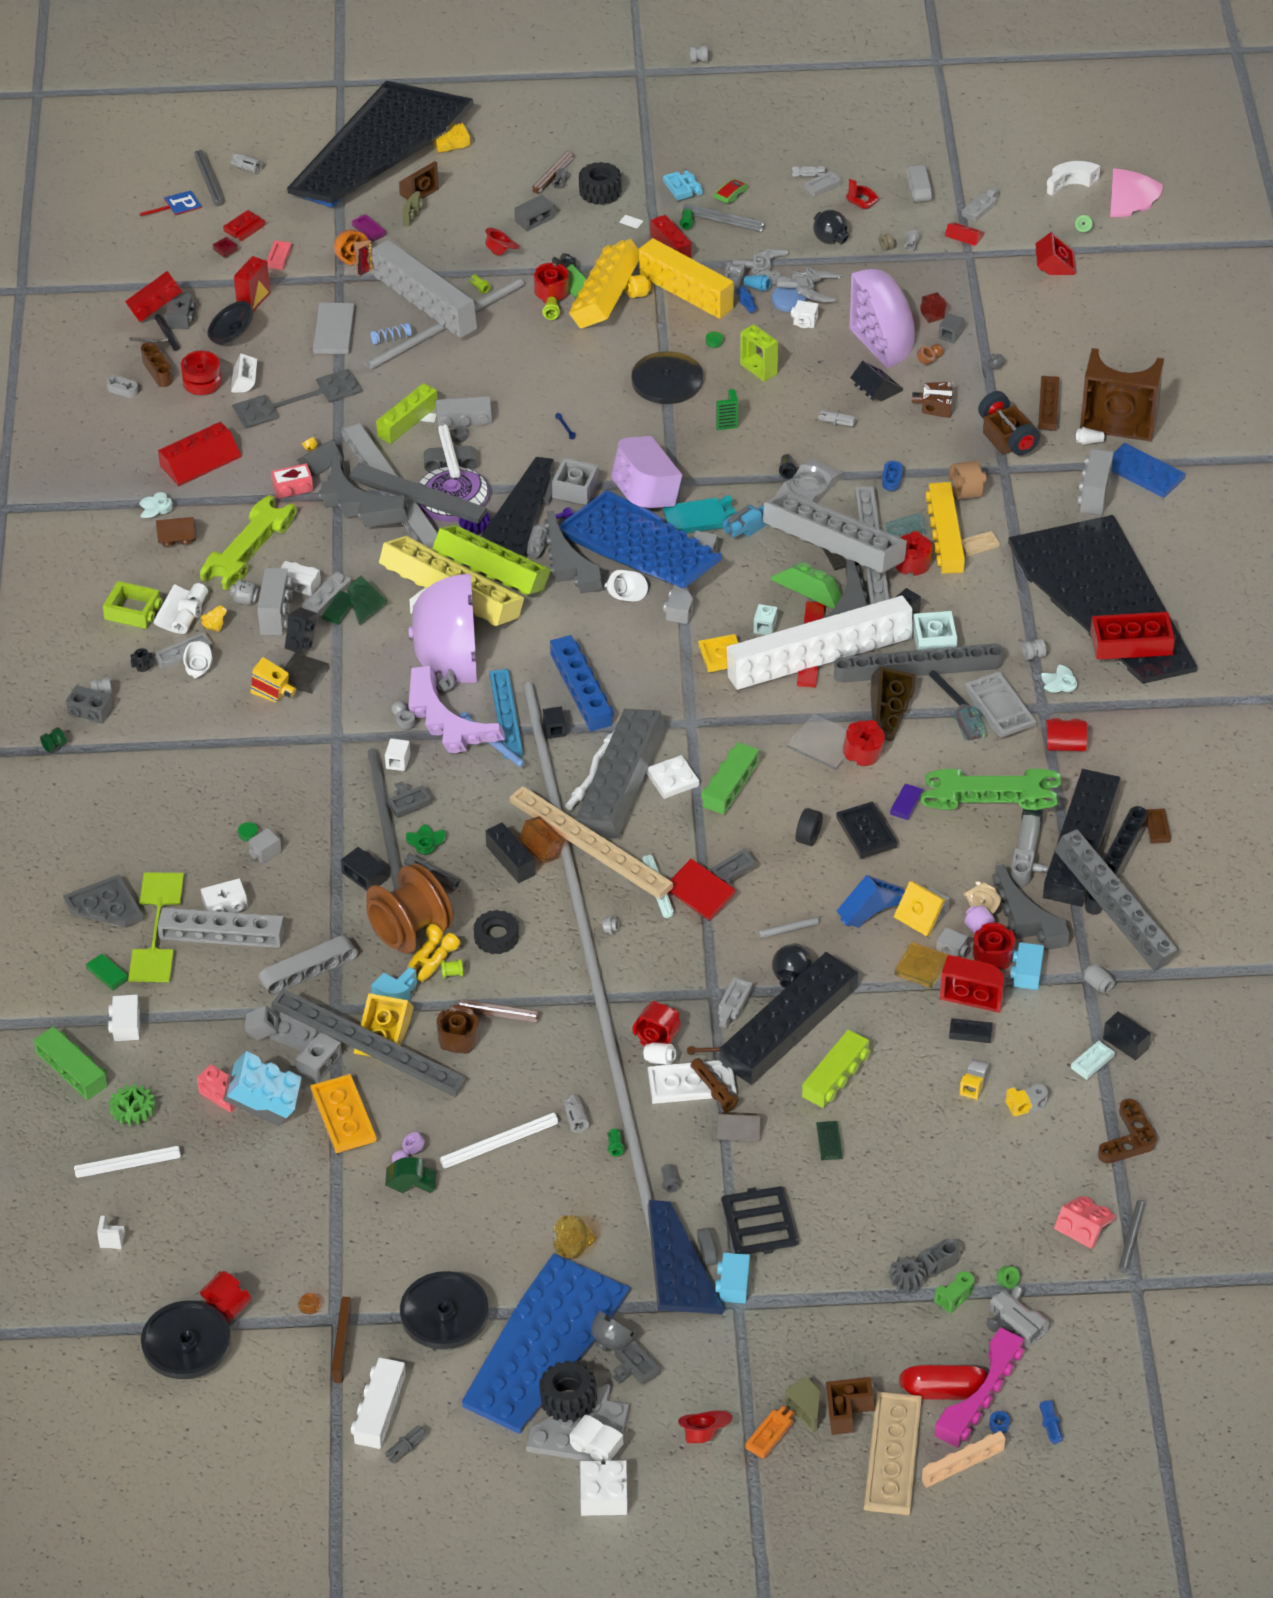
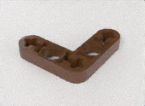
M1133 1099L1122 1100L1119 1108V1114L1130 1135L1104 1142L1099 1146L1098 1159L1103 1163H1114L1154 1150L1156 1147L1157 1136L1139 1104ZM1135 1122H1140L1144 1126L1142 1128H1136L1132 1124ZM1130 1144L1133 1148L1125 1150L1122 1148V1145Z

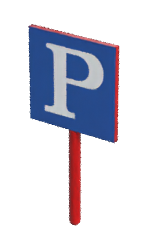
M190 190L164 197L168 206L139 213V216L170 208L175 215L200 209L202 206Z

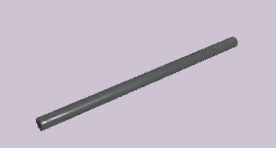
M371 748L367 753L395 890L398 888L400 865L378 753L376 749Z

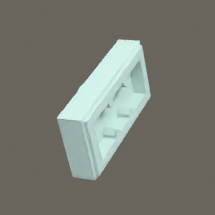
M1097 1041L1071 1063V1069L1087 1080L1111 1060L1115 1052L1102 1042Z

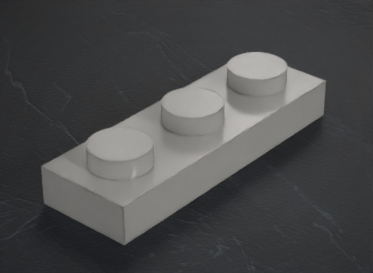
M336 571L302 604V608L316 612L318 617L327 609L340 591L344 592L352 585V579Z

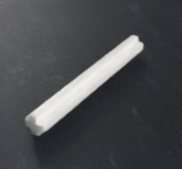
M172 1146L74 1166L76 1177L80 1178L180 1158L181 1154L179 1146Z

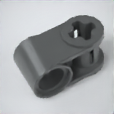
M944 1239L938 1244L924 1249L917 1256L918 1262H923L929 1277H935L958 1263L959 1244L954 1239Z

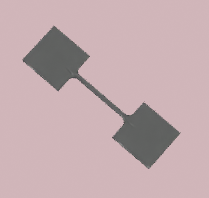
M346 369L315 379L320 387L316 391L278 403H271L266 395L233 404L232 407L243 426L248 428L279 418L275 408L321 393L325 395L328 402L360 393L362 389L350 370Z

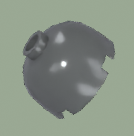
M598 1310L591 1323V1334L597 1341L595 1345L605 1352L608 1349L616 1351L626 1348L636 1335V1333Z

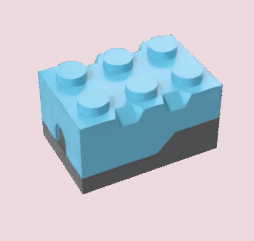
M246 1051L230 1067L223 1101L279 1126L295 1110L301 1076L290 1071L282 1072L277 1065L271 1062L265 1064L261 1062L258 1056Z

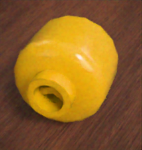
M632 275L625 285L624 291L630 298H642L650 292L651 283L644 275Z

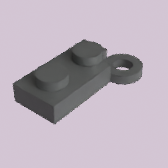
M745 848L711 868V873L730 885L731 881L754 868L756 863Z

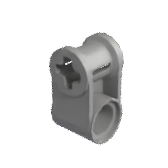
M727 262L725 277L734 281V293H736L737 288L741 286L744 279L745 264L734 265L731 262Z

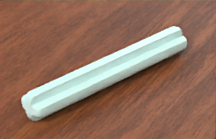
M650 854L643 856V864L659 873L653 856ZM665 894L660 900L656 898L663 917H672L674 910L668 895Z

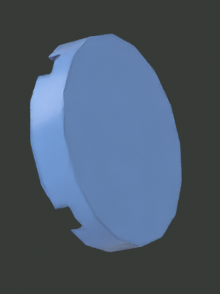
M777 287L772 293L774 307L784 312H791L792 307L796 306L798 300L807 302V298L798 294L795 288Z

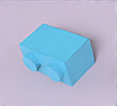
M1019 942L1018 951L1014 950L1013 963H1016V966L1011 968L1010 978H1014L1013 987L1038 990L1044 945Z
M723 1253V1261H718L717 1274L721 1275V1279L716 1280V1293H720L721 1302L746 1304L750 1255Z

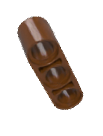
M144 343L141 346L144 366L157 385L160 387L170 386L173 382L171 366L154 343Z

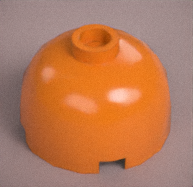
M356 230L343 231L336 237L334 242L336 256L342 262L353 265L355 263L354 242L368 241V238L365 234Z

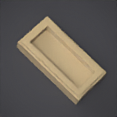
M992 531L961 540L963 553L966 557L999 547L1000 545Z

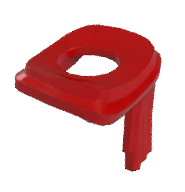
M849 179V190L846 194L848 202L862 209H868L878 201L879 197L873 190L863 185L857 186V181ZM865 195L869 199L868 201L864 202L862 199L857 198L856 196Z

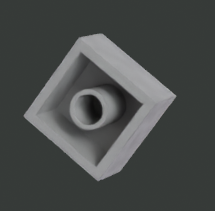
M563 458L552 480V498L587 505L599 482V465Z

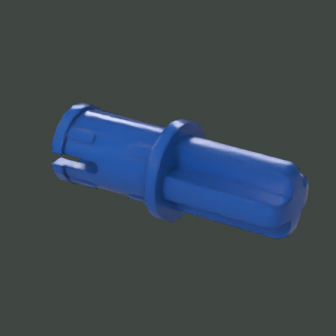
M742 286L738 287L736 293L740 298L741 305L749 313H753L757 309L753 302V296L749 294L745 286L743 288Z
M1050 1400L1043 1401L1039 1406L1043 1417L1042 1425L1047 1430L1049 1441L1057 1444L1063 1440L1059 1427L1060 1419L1056 1416L1053 1402Z

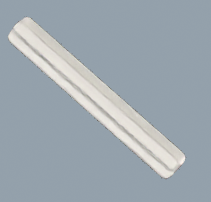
M440 425L438 427L450 476L453 479L455 477L459 478L460 469L449 428L447 425Z

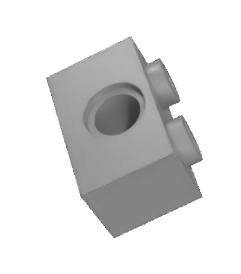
M320 1032L315 1038L310 1040L307 1048L298 1054L296 1058L297 1073L319 1083L342 1056L341 1042Z

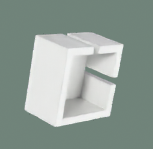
M626 1460L606 1461V1465H601V1461H580L581 1516L627 1515Z

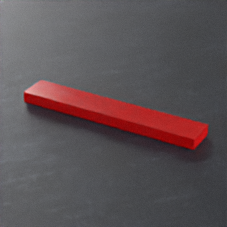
M806 601L804 624L823 619L825 605L819 602ZM818 666L798 671L797 686L816 688Z

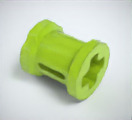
M462 958L451 962L441 960L443 979L447 976L455 975L463 977Z

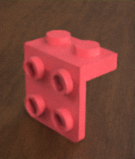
M1079 1196L1062 1206L1054 1229L1091 1249L1095 1247L1101 1229L1113 1222L1116 1215L1111 1213L1109 1208L1093 1203L1090 1198Z

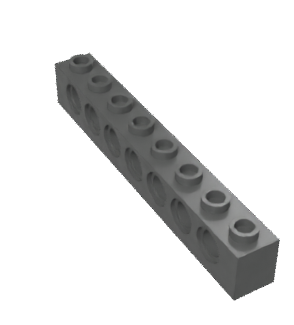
M1077 829L1063 835L1054 851L1150 967L1156 971L1168 965L1176 954L1177 948Z

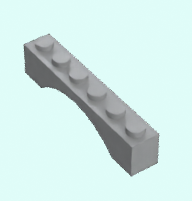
M696 531L694 537L699 540V544L710 546L712 552L716 553L717 535ZM673 584L674 587L669 590V600L664 603L663 612H666L667 621L688 624L693 612V598L689 593L688 587L681 588Z

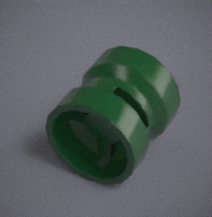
M59 727L51 730L49 734L45 733L40 736L41 744L48 753L53 752L58 746L62 747L67 744V739Z

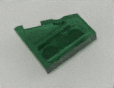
M362 576L358 577L347 587V592L359 625H362L387 604V600Z

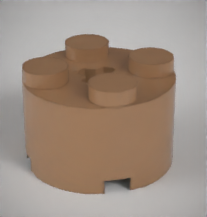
M979 461L952 464L949 469V480L953 482V497L956 500L983 497V483H986V474L981 471Z

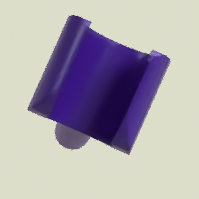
M566 507L563 512L555 514L556 519L564 517L567 519L574 512L570 507Z

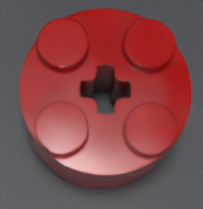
M544 263L535 269L536 272L533 275L534 293L539 299L546 303L549 297H554L557 301L568 297L569 276L565 266Z
M912 531L910 534L899 537L907 541L905 560L896 565L895 568L906 575L907 572L913 573V576L926 573L930 568L932 559V543L918 531Z
M874 720L849 724L843 743V754L850 762L853 760L857 762L856 765L869 766L877 762L881 756L885 741L884 732L878 726V723Z
M986 923L982 925L981 929L976 930L974 933L972 952L974 960L992 964L999 969L1009 968L1013 960L1015 935L1011 930H1007L1005 925L1000 923Z
M651 1001L645 1006L632 1027L633 1034L639 1037V1043L644 1047L652 1042L671 1044L681 1028L680 1014L674 1008H670L657 1001Z
M219 1271L199 1293L206 1300L205 1303L215 1307L224 1315L229 1324L252 1299L246 1289L243 1291L238 1286L240 1282L226 1271Z

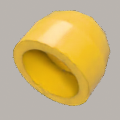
M313 436L303 442L302 445L306 451L311 452L317 448L318 443Z

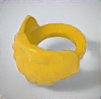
M219 605L207 614H201L203 627L220 632L223 625V616L226 614L227 609Z

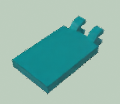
M731 495L724 496L720 501L716 497L677 503L672 507H663L666 523L673 524L675 530H683L686 534L723 528L722 522L736 513L731 505Z

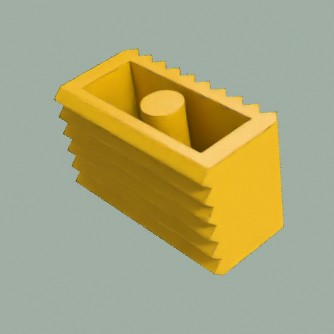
M464 123L455 124L450 131L434 140L433 144L437 153L447 152L470 146V136Z

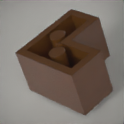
M871 1377L826 1382L832 1435L854 1433L852 1413L875 1411Z

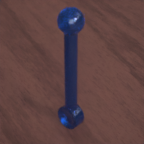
M556 413L555 418L561 422L569 433V439H575L576 433L569 429L562 419V414Z

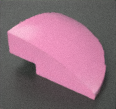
M1113 168L1110 217L1131 216L1133 211L1140 210L1143 212L1152 206V202L1159 200L1163 185L1140 173Z

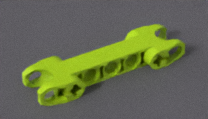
M268 495L257 502L249 514L251 522L224 552L213 551L207 557L200 571V580L206 582L214 577L221 576L223 577L221 581L222 589L230 590L231 585H236L238 579H244L249 568L247 562L275 531L281 534L287 531L297 513L296 505L291 503L283 508H274L276 503L275 497L272 495Z

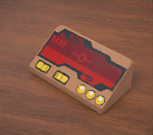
M371 240L354 242L357 277L373 270Z

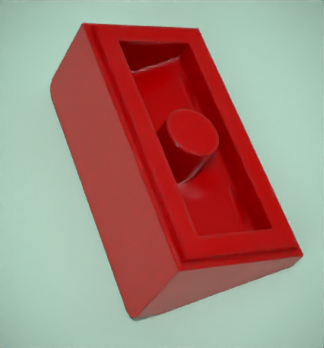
M956 222L949 223L945 232L946 237L976 246L985 234L984 231Z

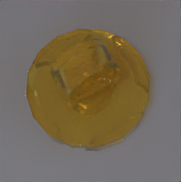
M576 1215L562 1216L556 1222L553 1232H556V1241H553L554 1248L564 1258H578L585 1248L592 1245L596 1240L592 1229L586 1226L584 1221Z

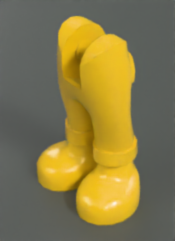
M435 924L427 926L425 932L428 940L414 954L406 968L407 970L411 967L417 972L419 967L422 966L423 968L418 975V980L421 982L427 980L441 964V960H445L447 957V953L457 950L460 946V940L454 934L447 933L444 937L442 930ZM441 943V946L438 947L435 953L432 955V957L428 959L430 954H432L435 948Z

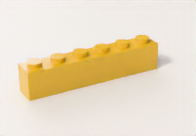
M951 482L929 483L928 491H925V501L929 502L927 504L928 515H931L929 522L930 528L933 527L932 540H936L934 542V553H938L936 555L937 567L940 566L941 574L964 572L965 559Z

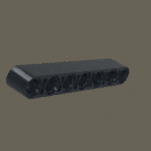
M1134 806L1129 810L1103 860L1118 879L1146 827L1147 810L1141 806ZM1087 890L1085 910L1089 914L1097 915L1103 909Z

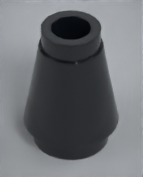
M785 454L781 457L779 474L785 479H791L796 474L797 468L792 457Z

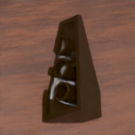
M879 666L871 676L872 720L876 721L883 730L885 740L892 741L915 692L916 674Z

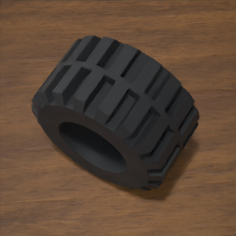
M593 162L592 164H587L579 172V194L583 200L596 205H604L605 203L609 204L611 201H616L620 197L622 192L621 172L615 165Z
M565 1361V1363L557 1362L554 1367L549 1366L547 1368L548 1372L544 1371L542 1373V1378L539 1380L542 1408L549 1417L553 1416V1419L557 1421L562 1419V1422H567V1420L575 1422L578 1418L582 1419L585 1414H590L592 1408L596 1407L597 1389L595 1376L591 1369H587L585 1364L579 1365L577 1361L570 1363V1361ZM565 1390H575L570 1393H562Z

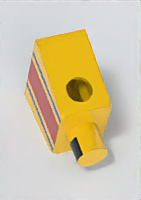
M264 657L253 668L250 691L252 694L278 702L283 695L292 698L296 688L288 684V672Z

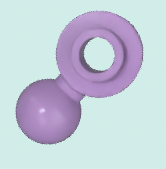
M418 1132L408 1134L402 1142L403 1149L397 1150L392 1155V1162L400 1158L409 1157V1154L420 1152L425 1142L424 1138Z

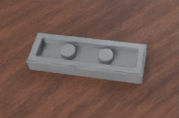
M202 632L153 653V657L163 670L182 662L185 649L191 642H204L209 645L210 649L213 648V643L205 632Z

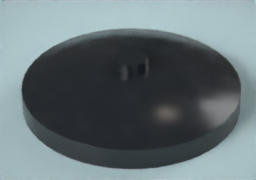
M663 351L649 354L640 359L632 369L631 381L634 390L642 398L658 404H676L692 398L699 392L703 384V371L699 363L690 356L679 352Z
M451 1271L434 1272L417 1279L407 1288L400 1303V1318L406 1333L417 1343L434 1349H452L471 1342L482 1332L489 1316L487 1295L479 1283L469 1276Z
M179 1301L162 1307L148 1319L141 1334L142 1352L148 1365L159 1374L173 1379H192L213 1371L223 1362L231 1345L230 1327L224 1315L215 1307L200 1301Z

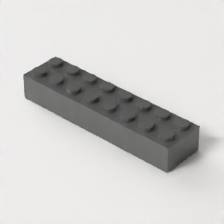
M624 708L575 818L576 821L601 837L618 838L665 730L660 710Z

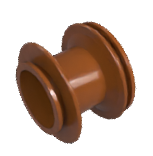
M413 863L399 870L398 888L392 892L377 885L370 886L367 890L366 911L374 931L386 945L395 948L399 952L410 954L415 950V932L423 927L426 929L429 924H435L444 933L452 925L453 912L447 894L434 875L419 864Z

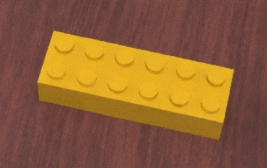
M653 238L639 248V275L646 276L650 282L719 319L733 309L734 281Z
M631 239L621 240L614 245H607L602 249L601 255L596 260L595 266L590 271L589 277L585 280L583 288L579 291L578 297L573 302L572 308L569 311V314L580 329L607 320L639 261V249Z

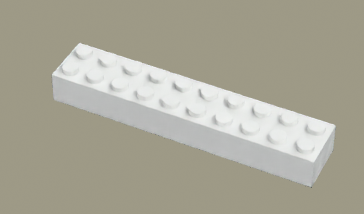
M899 596L727 646L728 678L738 690L793 674L806 668L835 661L838 657L854 656L911 639L912 607L903 596Z

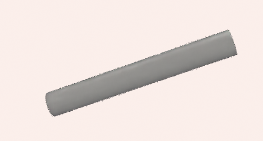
M818 917L759 930L758 933L761 939L819 925Z

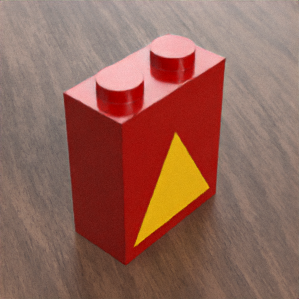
M252 256L234 275L236 302H248L252 306L253 312L271 294L268 263L266 260Z

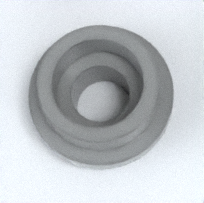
M609 915L603 919V930L605 933L614 935L615 931H618L619 923L618 919L614 918V915Z

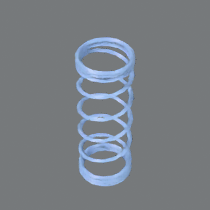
M405 323L403 328L408 337L412 335L409 323ZM393 326L392 331L390 330V332H391V334H392V337H393V340H394V334H393V329H394V327L397 329V331H398V333H399V336H400V338H401L400 326H399V330H398V328H397L396 326ZM388 327L386 328L385 333H384V331H383L382 329H380V330L383 332V334H384V336H385V338H386V342H387V329H389ZM380 330L378 334L376 331H371V339L374 345L377 344V337L379 343H381Z

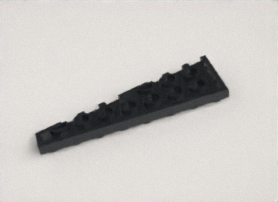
M535 457L481 537L521 556H526L528 541L537 521L554 466V459Z

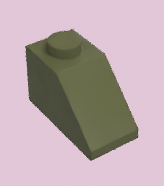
M805 1376L785 1390V1404L814 1433L818 1427L821 1391L815 1382H811Z

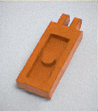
M784 1405L778 1411L773 1409L745 1443V1449L765 1459L794 1422L792 1418L795 1412L789 1410L784 1415L787 1411V1407Z

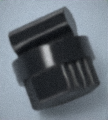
M562 253L560 259L557 257L552 258V263L557 266L561 264L567 268L573 264L576 268V258L570 256V254Z

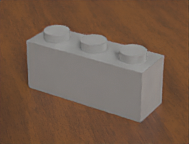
M490 396L436 400L438 427L440 425L455 427L492 424Z

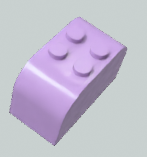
M652 436L627 437L618 442L611 478L631 503L645 508L675 506L682 474Z

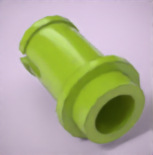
M476 274L471 276L475 282L469 279V283L476 287L478 292L486 294L490 291L491 286L488 281L482 280Z

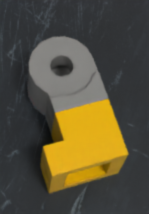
M976 1059L971 1060L968 1070L960 1082V1095L978 1100L988 1074L989 1063ZM966 1087L976 1088V1091L970 1092Z
M1035 1084L1030 1089L1016 1091L1015 1087L1007 1089L1005 1102L1013 1117L1044 1108L1047 1102L1048 1090L1041 1084Z

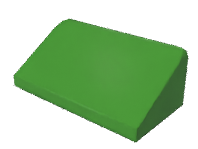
M571 264L567 267L569 292L576 299L587 279Z

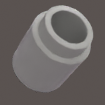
M1098 964L1090 965L1084 972V980L1098 992L1106 994L1115 984L1113 977Z

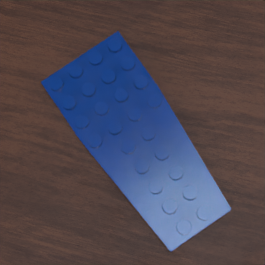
M609 490L604 491L558 525L565 538L606 558L681 588H686L722 560L720 552L717 554L712 552L710 546H702L695 537L690 539L685 531L675 530L673 524L669 522L663 523L662 518L646 508L631 503L629 500Z
M553 1253L519 1301L464 1396L462 1407L520 1434L528 1420L531 1421L535 1417V1412L542 1405L539 1390V1380L542 1378V1373L544 1371L548 1372L547 1368L549 1366L554 1367L557 1362L565 1363V1361H570V1363H573L579 1359L582 1360L596 1343L591 1334V1323L598 1310L613 1318L629 1295L630 1287Z

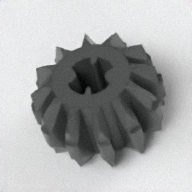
M908 1255L905 1259L898 1257L897 1262H892L889 1279L892 1286H897L898 1292L902 1289H905L907 1294L910 1289L916 1292L918 1287H923L926 1278L923 1262H918L917 1257L910 1259Z

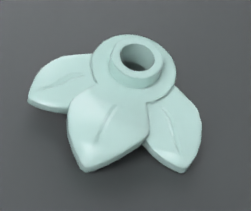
M163 492L155 493L153 497L143 498L139 502L140 506L145 508L141 518L154 517L158 513L166 514L172 510V500L167 498V494Z
M1058 665L1056 673L1041 674L1042 680L1046 684L1044 689L1049 692H1071L1077 688V681L1072 671L1063 665Z

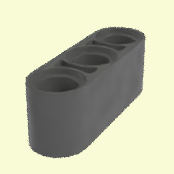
M454 446L458 466L472 470L476 468V449L472 446ZM443 447L428 448L424 451V468L426 471L430 472L437 468L448 466Z

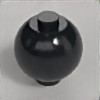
M825 210L815 215L813 231L818 240L825 244H834L833 241L840 245L847 241L850 234L847 232L848 224L843 214L836 210Z
M797 943L788 944L781 947L775 953L772 959V970L780 981V985L786 988L813 964L810 953L802 945Z

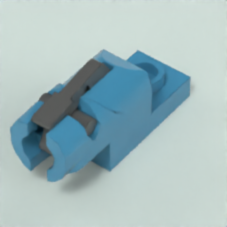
M750 504L739 512L732 514L722 522L725 533L732 532V538L742 533L750 537L768 525L763 522L764 506L756 508Z

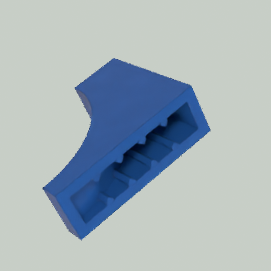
M866 875L836 911L841 916L840 920L846 926L851 925L859 928L877 912L899 905L905 890L898 885Z

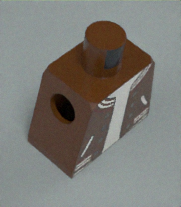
M953 382L925 383L923 393L912 392V403H922V413L951 418Z

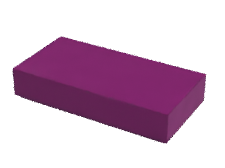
M366 214L352 220V226L365 234L371 242L386 236V230Z

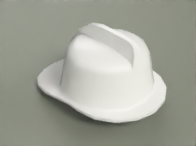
M626 570L614 571L604 586L607 587L608 593L612 597L632 602L643 599L648 590L647 581L640 573Z

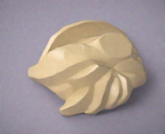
M976 881L977 886L963 894L967 897L970 907L985 906L991 914L995 913L1001 902L1000 895L993 886Z

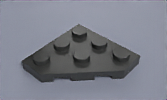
M119 874L63 895L64 902L72 915L123 927L143 920L142 912Z

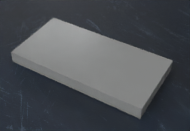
M319 302L313 344L314 354H349L354 303Z

